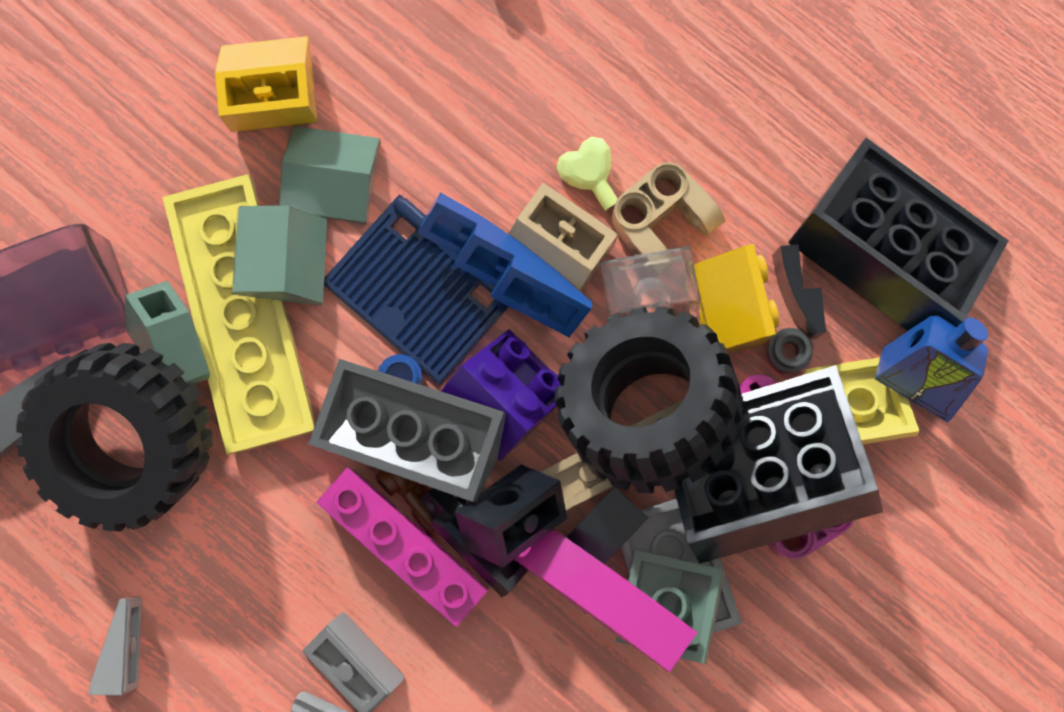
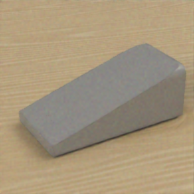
M141 597L119 599L91 680L89 695H124L138 688L142 615Z

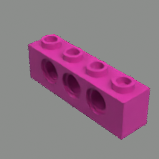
M347 467L316 502L455 627L461 623L489 590L484 583L356 470Z

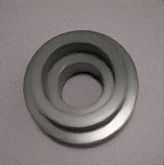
M785 328L778 331L770 339L767 354L775 368L782 372L794 373L802 370L809 364L813 355V346L809 337L801 330ZM789 343L796 348L795 358L788 359L783 355L782 346Z

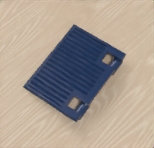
M399 194L325 276L324 286L399 351L413 358L421 370L441 385L509 306L494 299L486 308L471 295L480 284L491 294L494 286L454 266L457 254L419 235L418 231L426 214L407 198ZM401 217L415 228L414 233L407 240L392 228Z

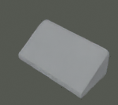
M344 612L332 620L302 650L358 712H372L405 678L403 673Z

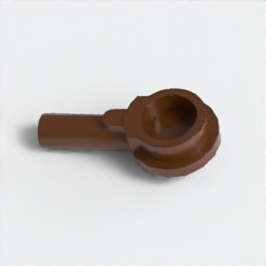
M378 469L379 472L374 476L383 490L390 496H393L395 493L402 496L411 507V514L429 536L435 533L437 530L431 524L434 518L419 502L424 496V493L418 487L419 483Z

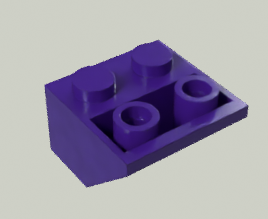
M508 329L462 364L441 392L506 413L498 460L501 461L557 407L555 404V390L561 384L557 379L558 375L550 370L528 348L524 341Z

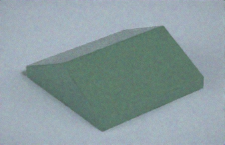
M293 126L282 161L279 205H290L326 219L367 224L380 138Z
M290 205L239 206L237 209L232 295L321 306L324 296L327 219Z
M635 550L628 581L698 632L680 658L706 664L725 570ZM619 637L616 638V641H617V642H621V643H624V644L631 645V644H629V643H625V642H624L623 640H621Z

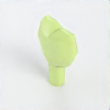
M590 137L581 144L578 151L566 152L559 157L556 169L562 180L575 188L592 190L604 211L615 206L618 198L607 182L611 171L610 147L602 138Z

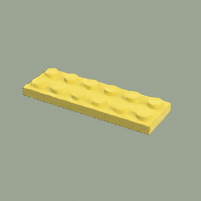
M247 174L162 197L194 327L210 372L208 383L226 454L233 455L313 433L316 423L284 301L232 295L237 209L239 206H259L252 177Z

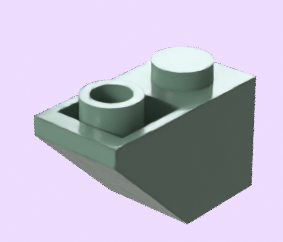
M168 281L125 295L126 332L133 343L140 347V353L151 349L164 356L162 359L163 363L168 366L175 363L184 371L181 377L188 385L210 378V372L190 313Z

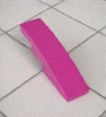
M554 529L514 559L584 614H589L625 643L631 644L666 672H671L698 633L647 594Z

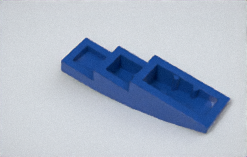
M439 193L422 221L418 234L457 254L454 266L493 285L492 298L570 338L592 309L593 303L557 270L520 241L483 216L445 194Z

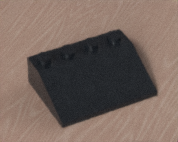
M868 138L862 141L788 241L790 245L799 244V252L907 331L930 316H939L956 327L961 324L969 314L1009 242L1008 239Z
M836 366L743 393L740 397L743 407L742 420L735 424L738 434L733 445L722 446L725 457L716 467H713L710 463L702 469L705 475L692 483L690 477L679 481L680 488L674 490L688 545L699 564L883 512L879 490ZM666 417L657 419V422L665 419Z

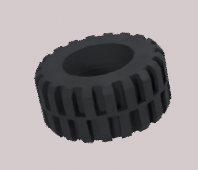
M646 307L631 309L630 315L621 317L620 313L607 317V324L600 328L594 325L584 333L586 340L582 344L576 342L567 354L570 363H563L557 379L561 386H558L555 390V404L559 409L557 416L562 429L583 463L588 465L591 472L601 480L608 478L611 485L616 488L628 490L630 485L633 484L638 493L652 494L654 486H663L665 492L679 489L678 482L690 477L692 483L705 476L702 469L710 463L713 467H716L725 457L722 446L733 445L738 434L735 424L742 420L743 407L740 401L742 394L724 344L719 342L717 334L708 325H699L697 317L686 312H680L679 316L676 317L673 308L656 307L655 312H648ZM653 374H671L681 377L690 383L687 394L680 406L672 414L659 422L647 426L630 427L610 420L613 405L620 393L640 378Z
M112 343L96 345L90 350L85 349L36 380L34 388L27 391L21 402V409L24 411L17 415L16 432L22 433V437L16 440L19 457H25L27 464L23 466V470L28 480H35L40 488L37 493L45 502L50 499L58 506L56 512L68 519L75 516L79 518L78 524L93 529L103 524V530L121 532L125 527L135 530L146 526L151 520H158L199 481V475L206 469L210 459L206 451L212 447L211 429H205V425L211 419L206 405L200 407L197 398L201 393L194 383L188 385L181 377L184 371L175 363H172L170 366L162 362L164 356L151 349L144 353H139L140 347L136 344L121 343L116 347ZM90 403L109 407L120 413L131 423L143 445L145 456L144 468L121 464L109 457L99 447L89 426L88 410Z

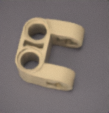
M671 162L661 163L654 167L617 199L611 218L615 232L639 263L655 278H658L674 265L675 261L669 250L651 229L673 210L678 208L689 222L705 236L710 235L725 222L721 209L707 192L681 166ZM663 179L670 180L677 187V193L671 196L662 195L657 191L655 183ZM627 207H636L643 213L644 220L638 224L628 223L623 219L621 211Z

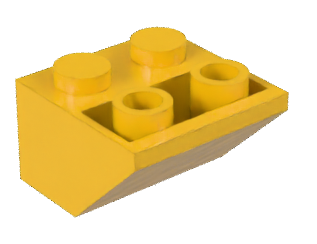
M308 36L221 46L215 70L218 113L230 132L318 122L310 40Z
M754 244L736 248L692 265L688 271V277L699 324L708 325L717 334L719 342L724 344L728 353L760 347L776 335L775 327L779 326V314L774 300L767 299L764 283L768 282V269L762 255L757 256Z

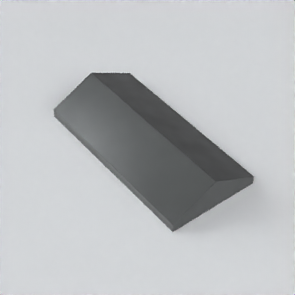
M339 359L309 445L476 503L497 462L506 413Z

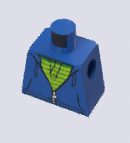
M930 316L882 349L875 380L948 423L982 380L988 354V348L983 342L988 338V331L979 320L972 317L966 318L956 327L939 316Z

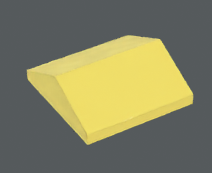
M880 357L805 369L804 375L836 366L863 444L918 436L919 428L909 400L875 380Z

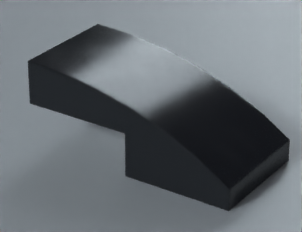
M799 244L780 246L772 257L783 300L798 328L809 339H817L826 333L822 288L803 289Z
M613 486L565 538L605 564L648 517L618 488Z

